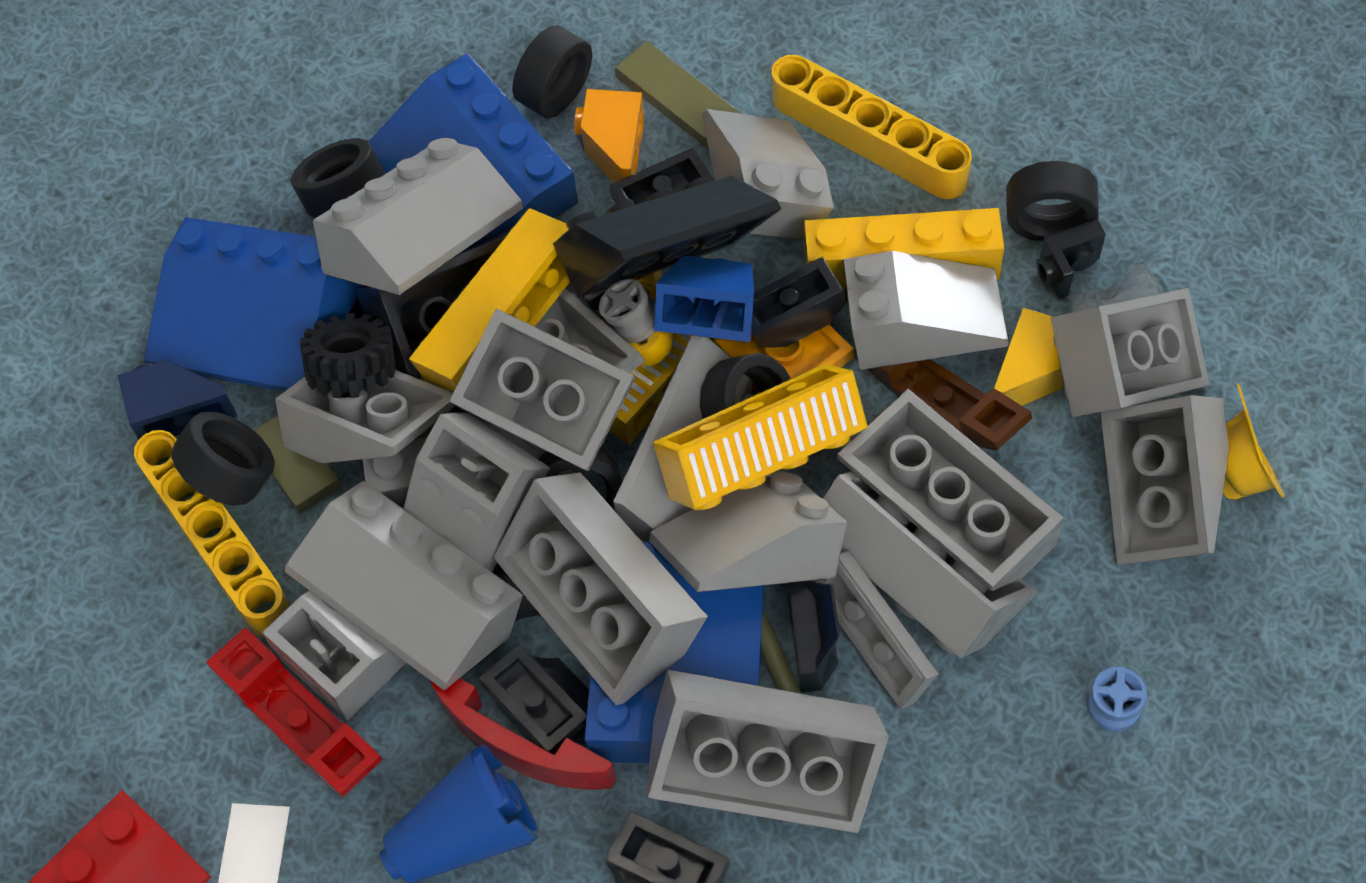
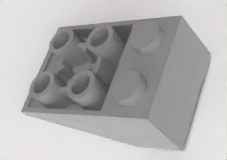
M471 413L440 414L416 458L404 510L492 572L497 564L493 556L534 479L545 478L550 467Z
M311 591L301 595L262 632L275 656L346 721L406 664L404 660Z

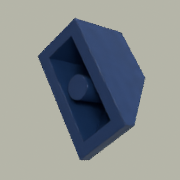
M166 360L156 364H143L136 367L133 371L117 375L129 424L138 440L144 434L154 430H164L170 432L173 436H178L191 418L201 412H217L233 418L237 417L236 409L225 386Z

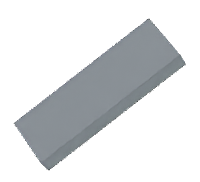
M849 551L840 553L835 578L818 579L816 582L833 585L838 623L899 709L909 707L917 701L939 674Z

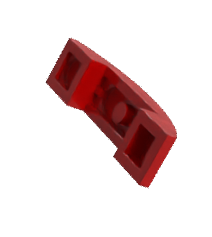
M246 627L206 662L209 668L300 761L342 798L383 760L346 722L343 724L287 671L278 657Z
M459 678L447 689L443 690L429 680L440 705L456 727L477 747L481 744L488 746L503 765L536 780L574 789H611L616 782L613 763L574 741L566 738L557 753L553 755L478 713L482 703L476 687Z

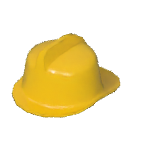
M1237 383L1244 409L1226 422L1229 454L1223 494L1228 499L1236 500L1276 488L1280 496L1284 498L1283 489L1257 442L1240 384Z

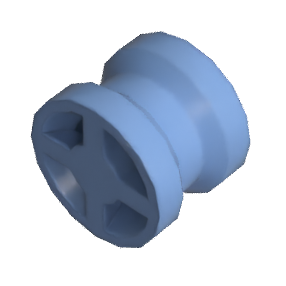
M1111 667L1102 671L1096 677L1088 699V711L1093 721L1101 728L1109 731H1124L1132 727L1139 719L1141 710L1145 705L1147 698L1146 685L1138 674L1124 667ZM1107 698H1109L1110 701H1111L1112 703H1114V708H1113V706L1110 705L1109 702L1106 700Z

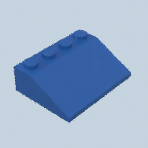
M468 53L430 75L369 140L385 174L396 168L400 161L411 158L426 149L428 144L436 139L451 138L459 144L478 148L522 200L523 207L521 211L482 238L515 226L529 208L556 218L578 204L574 172Z
M185 217L163 258L144 362L146 364H156L166 360L203 377L285 392L305 377L300 349V339L304 338V332L307 328L315 330L314 323L320 320L326 324L330 323V316L337 315L339 320L346 319V313L350 312L357 298L355 289L363 285L323 274L315 236Z
M642 542L708 616L685 655L670 666L668 670L759 686L765 585L697 592L650 542ZM667 670L620 705H615L594 678L590 677L585 742L590 751L610 762H650L653 719Z

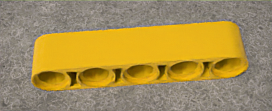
M786 55L780 57L773 64L772 103L781 113L936 197L954 199L966 191L969 184L972 155L969 147L961 140L802 56Z
M154 430L144 434L134 447V457L138 466L250 630L256 635L264 637L262 632L290 606L281 586L224 505L200 494L185 482L176 470L171 453L177 439L170 432L164 430ZM170 457L165 463L156 465L161 459ZM196 492L190 499L180 501L184 495ZM221 528L220 532L215 536L204 538L210 530ZM248 564L242 573L229 575L235 567ZM270 601L275 602L268 611L255 613L261 604Z

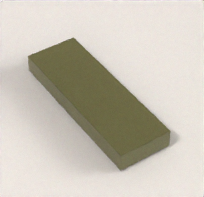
M648 41L644 42L615 67L616 77L633 91L642 92V97L707 149L709 148L703 120L704 111L712 109L742 114Z

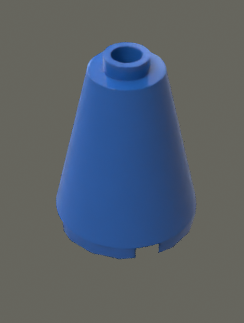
M481 744L471 750L383 836L385 848L379 854L384 867L393 879L397 880L402 877L407 883H415L527 846L538 839V836L533 833L538 829L527 802L514 780L508 782L500 772H495V770L503 766V763L488 746Z

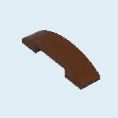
M855 348V349H854V356H855V358L858 360L857 352H856V348ZM931 359L867 369L897 397H900L907 389L912 391L978 447L998 450L1032 419L1031 411L995 388L986 395Z

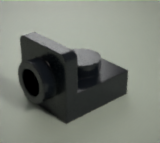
M1098 219L1044 237L1040 258L1036 262L1037 271L1045 286L1052 285L1059 299L1069 296L1073 271L1084 270L1093 265L1097 259H1100L1106 233Z

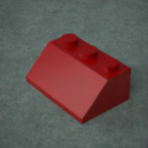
M121 790L28 883H206L211 876L152 817Z

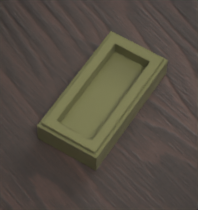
M278 415L253 430L261 436L271 449L275 460L272 477L299 514L341 488L339 479L327 463H319L283 447Z

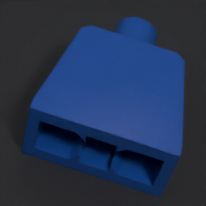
M681 257L656 284L654 331L750 342L754 305L752 265L744 262L728 261L724 258Z

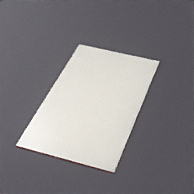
M232 803L218 883L278 882L290 807Z

